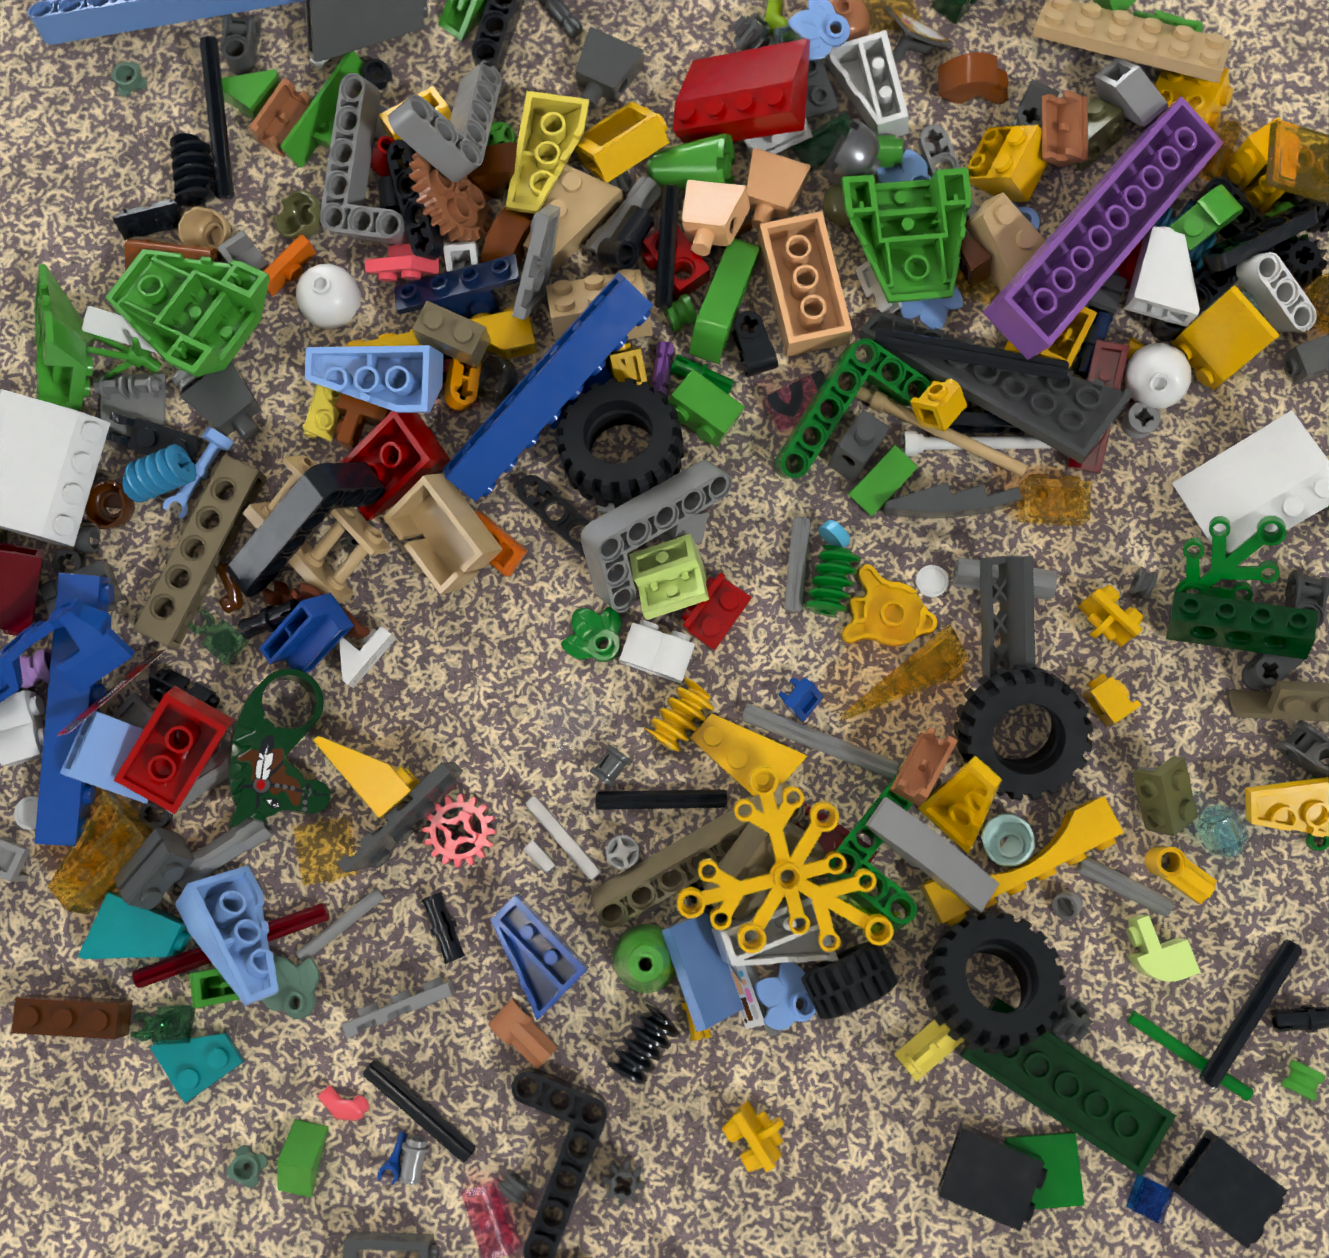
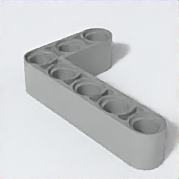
M486 60L478 64L460 80L450 121L423 97L416 94L411 95L389 115V124L392 130L452 182H460L478 168L484 159L502 83L497 68L494 65L492 67L486 66L484 63L489 62Z
M349 73L341 80L320 210L321 225L326 230L345 238L394 245L409 244L402 214L391 209L364 206L380 105V91L376 85L361 75ZM370 219L369 226L366 228V224ZM398 223V228L394 232V227Z
M702 460L587 524L581 533V543L596 595L616 612H624L631 608L636 600V589L627 553L726 497L732 487L731 476L710 461Z

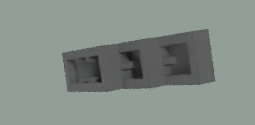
M946 482L887 501L882 507L884 515L917 519L956 518L985 514L1013 507L1023 498L1019 487L987 496L983 484L952 494L949 484Z

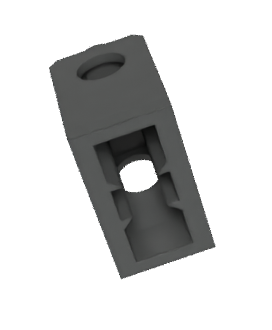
M590 26L576 67L577 86L584 89L580 98L589 99L588 109H596L601 97L614 103L618 101L644 66V50Z
M232 361L225 370L205 375L180 395L188 405L226 437L236 430L244 440H249L255 437L260 430L251 417L258 413L261 408L241 371Z
M862 410L837 445L828 466L854 483L888 436L890 427L867 411ZM843 455L850 457L855 464L846 461Z

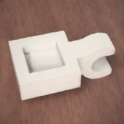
M868 261L855 269L866 298L875 297L880 312L889 309L890 313H893L902 307L901 302H887Z

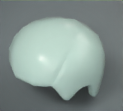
M998 814L988 820L982 831L981 839L987 856L991 861L1003 867H1018L1030 859L1035 848L1034 834L1030 825L1015 814ZM1009 836L1003 844V846L1001 847V841L1005 837Z

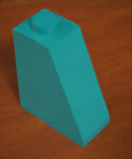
M108 892L77 957L81 959L169 957L177 955L179 951L183 952L191 939V935L181 918L156 907L147 910L128 905L124 902L120 892Z

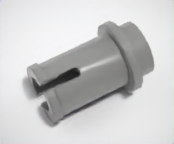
M410 1135L407 1136L406 1142L402 1143V1149L405 1151L399 1176L400 1182L411 1185L421 1182L425 1153H428L430 1149L427 1145V1138Z

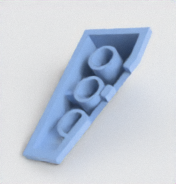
M430 345L306 347L305 380L397 413H430L442 388L443 353Z
M249 865L187 883L175 903L190 935L245 1006L273 996L279 991L273 953L269 951L267 934L269 933L268 921L264 920L263 914L264 896Z

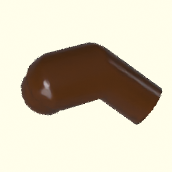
M224 563L217 568V572L228 595L222 597L219 603L226 613H232L234 610L237 609L239 611L244 604L243 594L226 571L229 563Z

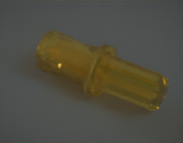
M1225 121L1218 137L1224 143L1206 163L1200 176L1201 179L1209 182L1214 178L1222 177L1228 160L1234 155L1233 148L1241 131V126H1239L1237 121Z

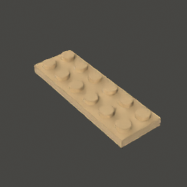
M1046 0L1032 36L1215 83H1218L1232 42V40L1225 39L1223 35L1218 33L1205 34L1194 31L1189 26H1173L1165 24L1157 18L1144 19L1132 16L1131 13L1124 10L1112 11L1101 8L1096 3L1084 4L1072 0Z

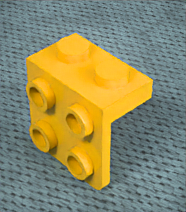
M1229 68L1223 69L1218 83L1162 69L1154 85L1167 101L1168 106L1182 96L1214 132L1217 131L1220 124V112L1223 106L1229 105L1233 94V87L1229 86Z

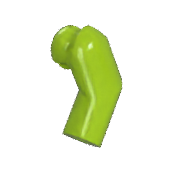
M768 0L765 21L771 28L769 33L778 40L790 41L795 32L788 26V20L781 15L783 1Z

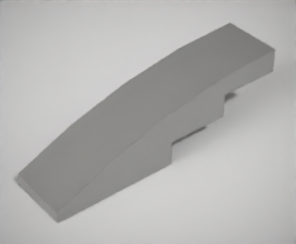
M883 798L866 823V826L911 866L920 868L939 886L951 890L974 911H983L999 885L997 881L946 839L888 798Z

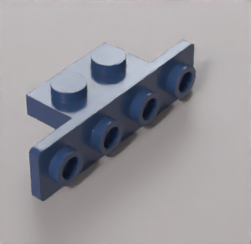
M515 254L396 286L394 288L396 310L398 314L423 308L427 300L468 319L479 313L490 314L500 311L499 301L493 289L520 282L517 257Z

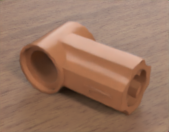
M511 998L488 1025L502 1041L508 1045L512 1044L538 1069L553 1054L558 1045L533 1021L534 1017L530 1012L526 1014L518 1006L520 1002L515 998Z

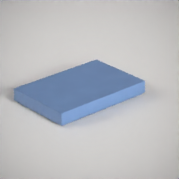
M705 912L696 918H689L661 930L697 1032L706 1030L744 1009L729 965L722 961L711 930L714 927L711 924L710 916Z

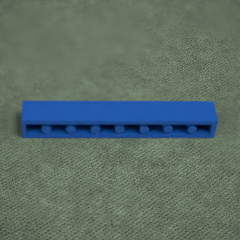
M618 272L443 468L445 477L475 502L481 496H488L495 488L497 478L503 472L508 473L518 461L517 456L525 448L529 449L537 442L540 436L539 432L546 424L551 425L558 419L562 412L561 407L568 400H574L581 393L584 387L582 384L590 375L595 376L603 369L606 364L605 359L613 350L618 351L624 346L628 340L627 334L635 325L638 327L648 319L651 314L649 310L654 305Z
M59 573L56 607L66 600L78 597L85 605L108 613V606L114 599V587L111 584V578ZM111 621L109 622L106 629L111 627ZM65 627L53 630L34 844L79 846L85 844L87 838H90L93 832L94 823L93 819L90 818L91 805L95 802L97 791L94 785L60 774L82 723L68 734L59 736L57 734L105 694V686L102 684L101 678L79 693L55 670L57 663L79 649Z

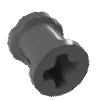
M608 744L606 754L596 768H591L590 772L613 788L616 785L615 780L626 765H631L633 761Z

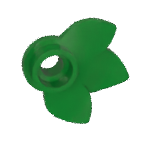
M611 607L606 608L600 616L588 608L576 609L572 615V628L575 633L561 642L563 649L570 656L578 660L593 657L599 662H608L615 659L621 649V641L618 635L622 628V619L619 613ZM602 641H609L606 648L599 649V644Z

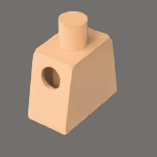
M753 148L747 182L750 209L755 211L751 220L752 226L759 229L760 224L771 222L772 217L779 219L788 217L807 183L811 165Z
M695 180L687 181L682 225L685 236L692 243L691 249L694 253L706 256L710 253L712 245H731L750 210L745 185Z

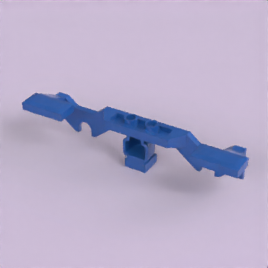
M78 597L66 600L53 610L47 621L43 622L40 620L36 624L33 623L0 651V703L17 692L23 684L19 656L30 646L57 628L65 627L79 649L57 663L55 670L79 693L131 659L135 651L111 627L106 629L111 621L109 613L85 605Z

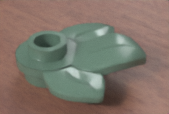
M280 955L274 956L279 991L273 996L262 999V1002L273 1011H285L293 1019L308 1017L313 1012L317 1003L314 991L320 981V975L316 963L312 958H309L297 967L288 958ZM296 996L300 999L299 1008L294 1003Z

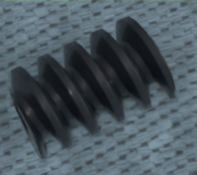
M190 133L174 135L170 138L169 142L171 146V166L174 171L172 176L175 183L173 188L175 193L174 201L176 204L184 207H196L213 201L216 194L211 190L214 188L215 182L210 178L214 174L212 167H210L213 162L212 157L208 155L211 153L210 144L201 141L198 136Z
M648 1004L646 1006L651 1015H638L643 1027L640 1028L633 1025L630 1027L636 1036L634 1040L626 1037L622 1038L628 1049L626 1051L614 1050L620 1059L619 1062L610 1060L606 1062L620 1076L639 1084L647 1082V1076L643 1071L652 1073L655 1070V1065L651 1059L662 1060L663 1053L659 1047L664 1049L670 1048L671 1042L666 1035L671 1037L679 1035V1031L673 1022Z

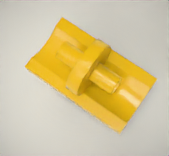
M1107 585L1102 589H1096L1077 607L1088 616L1086 619L1094 626L1089 633L1093 639L1102 633L1110 642L1113 640L1121 648L1143 630L1139 626L1143 615L1136 608L1128 607L1123 611L1115 603L1120 598L1119 592L1113 586Z
M749 1100L740 1105L733 1116L722 1127V1131L730 1142L734 1143L744 1137L750 1147L743 1150L740 1155L741 1161L748 1172L762 1167L768 1172L776 1167L775 1162L782 1156L781 1151L777 1147L784 1141L778 1133V1130L784 1125L782 1118L776 1117L770 1120L765 1110L757 1114Z

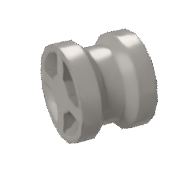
M1138 402L1123 415L1121 421L1122 429L1130 438L1143 439L1159 425L1161 419L1160 412L1157 408H1151ZM1140 415H1142V417H1143L1145 420H1147V422H1144V421L1140 418Z
M625 835L613 838L606 848V858L613 867L618 869H628L634 866L640 856L637 842Z

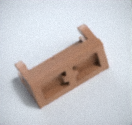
M283 78L249 126L256 141L279 156L284 157L285 153L281 150L280 146L312 100L304 90L301 94L298 93L292 82Z
M1067 90L1064 91L1063 98L1052 94L1042 96L1043 160L1057 167L1088 161V97L1085 95L1080 96L1073 91Z
M928 728L925 733L921 732L889 789L918 807L928 798L958 742L952 736H947L945 739L938 738L934 735L936 732L935 728Z

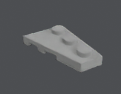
M548 204L533 216L531 222L532 236L512 317L522 320L526 319L547 299L546 285H549L561 207Z
M439 977L422 984L424 991L412 996L410 991L406 990L391 996V1004L379 1008L376 1002L358 1009L359 1017L342 1024L346 1038L359 1034V1032L371 1026L386 1023L399 1017L401 1014L410 1013L452 996L456 993L452 980L443 983L442 978Z

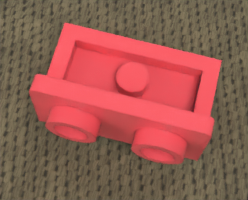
M410 244L391 245L388 248V257L365 259V273L378 275V280L383 282H397V278L420 280L421 276L439 275V258L431 260L415 256Z

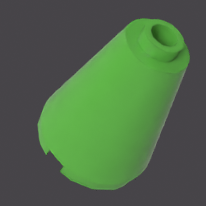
M720 133L657 151L653 154L652 159H648V176L653 178L660 186L676 185L679 187V190L686 191L688 180L734 184L735 175L731 176L732 164L735 163L732 137L728 133Z
M654 924L636 925L624 932L615 945L613 964L616 974L627 987L634 991L642 993L659 991L668 986L676 976L661 931L664 928ZM643 957H648L652 960V966L650 968H643L639 965V960Z

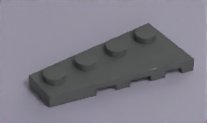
M441 762L409 793L408 796L411 801L409 803L403 802L394 807L385 816L387 824L379 827L372 833L368 832L359 841L362 848L354 856L345 854L337 862L338 866L347 873L372 867L379 868L385 864L391 857L389 851L396 844L403 843L411 836L413 825L419 819H425L436 808L434 803L441 795L449 794L457 786L458 781L456 779L463 770L455 762Z

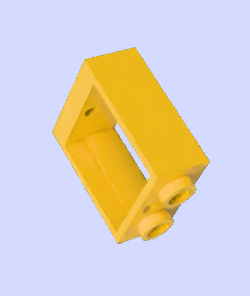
M632 101L586 130L574 150L587 171L608 183L669 144L670 142L665 133L668 127L659 113L656 114L646 106L643 107Z

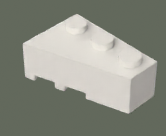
M802 895L800 899L803 911L810 921L809 930L802 935L794 934L788 926L790 914L786 899L782 900L764 929L766 944L757 953L751 954L743 951L737 940L738 929L744 923L751 922L757 911L752 912L742 921L732 920L730 926L725 930L711 929L722 961L731 966L785 962L802 963L823 960L838 961V957L835 951L826 952L820 947L817 940L820 932L812 900L806 895ZM801 917L793 921V927L801 928L805 924V919ZM749 930L745 933L744 938L752 941L757 937V932ZM830 935L824 937V945L833 944Z

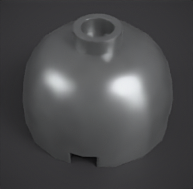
M855 118L848 124V127L851 128L848 135L842 134L825 164V167L828 169L821 174L822 177L842 186V177L875 175L881 164V161L877 159L880 149L877 136L868 126Z

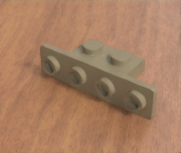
M1277 680L1273 692L1230 690L1228 693V699L1236 717L1329 722V683Z

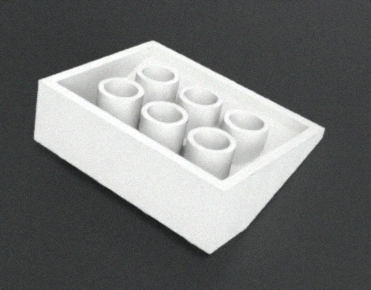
M0 389V528L54 545L74 547L110 422L77 410Z
M1291 410L1172 484L1211 545L1210 521L1217 516L1226 517L1230 521L1231 530L1226 538L1227 556L1257 532L1258 522L1266 516L1281 518L1286 525V530L1328 507L1329 460ZM1216 524L1213 529L1221 532L1226 529V526ZM1268 524L1264 529L1268 532H1273L1278 527L1275 524Z

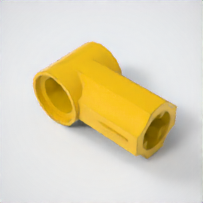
M1156 846L1147 852L1145 865L1148 871L1153 875L1160 876L1195 903L1202 904L1206 899L1210 898L1216 889L1217 880L1188 860L1180 849ZM1165 853L1170 859L1169 867L1166 870L1161 865V858Z

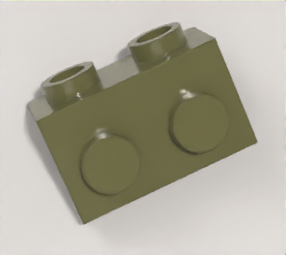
M1094 97L1088 103V161L1076 163L1079 170L1084 171L1126 134L1124 111L1122 108L1097 97Z
M1172 756L1154 771L1137 769L1133 772L1146 830L1175 836L1198 817L1197 806L1194 802L1190 784V775L1184 757Z

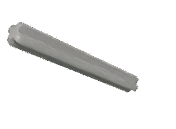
M747 704L741 716L742 721L887 778H894L898 772V761L754 705Z

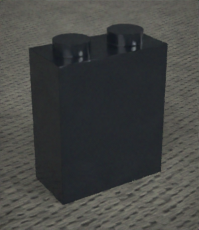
M960 1123L937 1192L941 1198L1021 1232L1023 1223L1029 1224L1032 1219L1035 1203L1031 1202L1035 1189H1042L1047 1169L1043 1168L1044 1161L1041 1156Z
M1207 1130L1167 1186L1247 1249L1262 1237L1264 1225L1271 1215L1276 1214L1281 1209L1284 1203L1283 1197L1288 1192L1287 1189L1227 1142Z

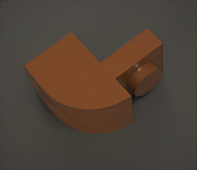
M982 52L967 53L938 66L939 96L955 104H963L977 96L994 104H1003L1008 101L1009 80L1007 72L998 67L996 55Z
M504 207L497 215L487 234L480 263L515 254L519 266L524 256L523 244L531 231L533 213L506 210V207Z
M342 394L335 405L340 414L345 416L344 419L341 418L336 427L335 435L338 443L344 449L352 451L358 445L365 422L377 426L392 410Z

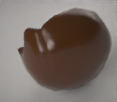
M112 480L99 482L91 488L85 507L87 520L98 526V529L111 530L123 527L132 519L135 511V501L128 497L123 490L122 484ZM106 507L121 510L116 514H111L107 511Z

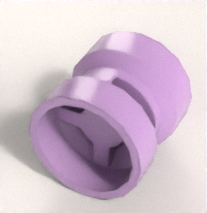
M50 649L38 650L33 656H19L23 679L21 688L33 687L38 681L42 680L49 682L50 671L47 664L51 663L52 651Z

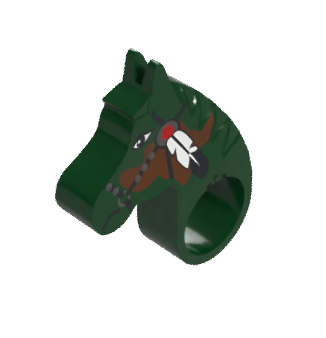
M281 669L268 675L247 697L238 713L229 746L228 782L231 798L235 806L229 821V828L237 826L247 818L263 823L267 817L273 816L278 812L311 815L320 812L329 803V788L318 780H304L302 773L286 760L287 754L317 723L324 706L323 693L319 684L313 677L301 670ZM278 680H291L306 689L311 698L312 709L308 720L303 726L293 729L274 728L275 724L268 718L266 720L263 718L265 713L262 708V696L269 684Z

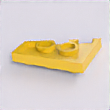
M975 756L931 793L918 809L968 854L976 842L1002 779Z

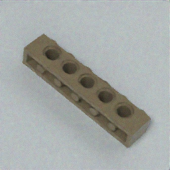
M225 454L221 461L214 465L211 471V480L206 490H203L198 495L196 509L191 519L186 520L181 528V538L176 548H172L166 557L164 571L152 583L150 588L151 595L146 605L141 607L136 614L134 631L173 649L178 650L218 574L217 568L223 564L246 520L242 513L249 504H254L267 479L258 469ZM229 488H234L233 496L228 500H223L224 492ZM219 516L218 525L213 529H208L209 521L213 517ZM199 545H204L203 554L198 558H194L193 552L195 548ZM188 573V583L179 588L178 581L180 577ZM173 602V612L169 616L164 617L163 610L165 606Z

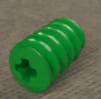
M822 545L826 551L820 552L818 558L822 563L816 565L815 568L816 573L820 576L813 577L811 583L816 588L810 589L808 596L814 601L806 602L805 608L813 613L837 618L836 612L847 611V607L839 603L840 599H850L851 595L843 591V587L854 586V582L847 579L846 576L856 575L858 570L850 566V562H860L861 558L845 548L834 545Z

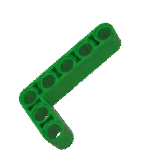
M861 339L849 344L774 461L776 473L785 479L800 478L807 473L865 380L904 406H911L910 400L912 398L908 394L910 383L916 385L918 389L917 398H919L930 386V381L870 339ZM857 347L865 350L867 354L865 363H861L856 359L855 351ZM884 365L889 366L892 370V379L890 381H886L882 376ZM840 374L846 375L849 379V388L846 391L842 390L838 385ZM823 401L828 402L832 407V414L829 418L821 414L820 406ZM806 428L811 429L815 434V441L811 446L807 445L803 440V432ZM789 455L794 456L798 462L797 470L794 473H790L785 467V461Z
M895 776L836 849L850 864L851 873H827L826 875L831 882L853 877L859 869H869L876 877L878 895L875 897L869 896L860 890L848 893L847 895L871 915L881 914L885 916L892 924L893 929L897 930L903 928L915 918L917 906L909 894L868 862L883 843V840L866 826V823L884 797L890 799L906 811L913 805V803L889 790L896 778ZM856 835H867L871 840V847L864 848L857 843ZM833 857L829 861V867L836 868L835 860L840 858ZM862 875L859 879V884L863 886V882L870 881L871 877L869 875ZM896 903L904 908V919H897L892 915L890 910L891 904Z

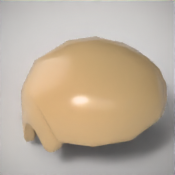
M196 206L183 214L178 224L179 239L183 245H200L201 247L216 248L218 250L217 247L231 238V225L224 215L218 211ZM210 235H212L215 245L211 243Z

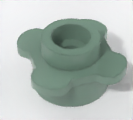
M136 62L120 63L111 73V79L117 83V91L123 97L129 96L132 91L137 89L143 90L147 86V80L141 76V68Z
M247 1145L240 1146L236 1150V1158L227 1168L228 1177L238 1183L245 1184L248 1188L255 1187L259 1183L258 1176L261 1170L268 1165L267 1156L252 1152ZM246 1163L250 1164L249 1170L244 1167Z

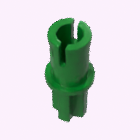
M680 354L676 356L670 370L671 374L685 379L691 370L694 369L728 395L734 385L732 379L707 369L708 364L705 363L703 366Z

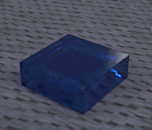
M1137 1174L1126 1207L1158 1224H1163L1174 1190L1144 1175L1139 1176Z

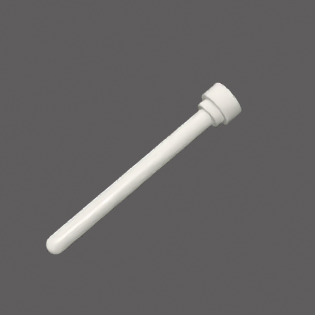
M902 431L901 444H905V449L901 448V450L908 457L917 456V453H923L924 450H963L944 439L924 437L923 434H918L917 431ZM970 436V438L993 449L1052 448L1033 436Z

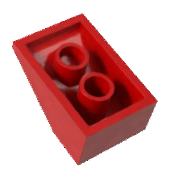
M391 411L340 463H367L386 487L385 494L378 501L369 506L357 507L365 520L370 521L396 504L424 475L437 474L451 459L418 413H397Z
M174 686L163 696L113 781L176 814L235 719Z

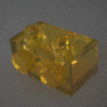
M1030 474L1019 483L1018 487L1023 499L1018 503L1017 522L1083 526L1090 520L1091 481H1080L1078 476L1048 479V476L1045 474Z

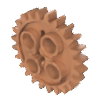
M419 153L413 154L412 158L414 161L409 163L413 172L409 174V177L416 184L411 188L419 193L420 197L416 199V202L424 205L423 214H430L432 217L431 225L435 226L438 224L440 226V234L443 236L448 233L451 242L456 239L458 242L478 241L485 237L486 232L490 230L488 224L493 222L489 215L493 209L486 203L490 200V197L484 194L483 190L469 178V175L460 182H452Z

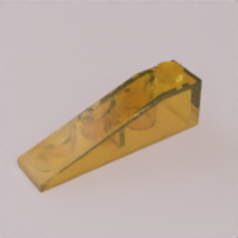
M948 624L840 715L839 718L844 722L936 686L946 679L950 683L955 681L966 671L962 665L969 660V657L954 628Z

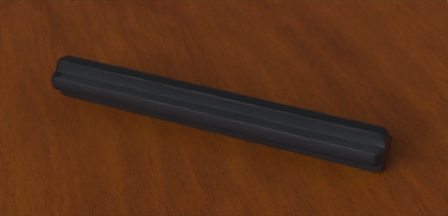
M205 36L200 38V51L216 196L218 199H231L234 196L218 40L216 37Z
M1291 940L1283 941L1199 1074L1200 1080L1208 1087L1218 1088L1302 954L1301 947Z

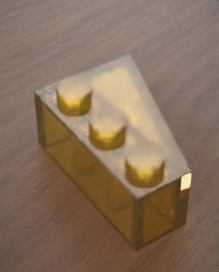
M103 790L99 797L101 802L92 818L86 819L82 826L84 831L74 848L68 850L47 886L68 912L89 915L105 899L108 892H112L117 888L113 877L153 832L152 829H148L139 818V813L122 795Z

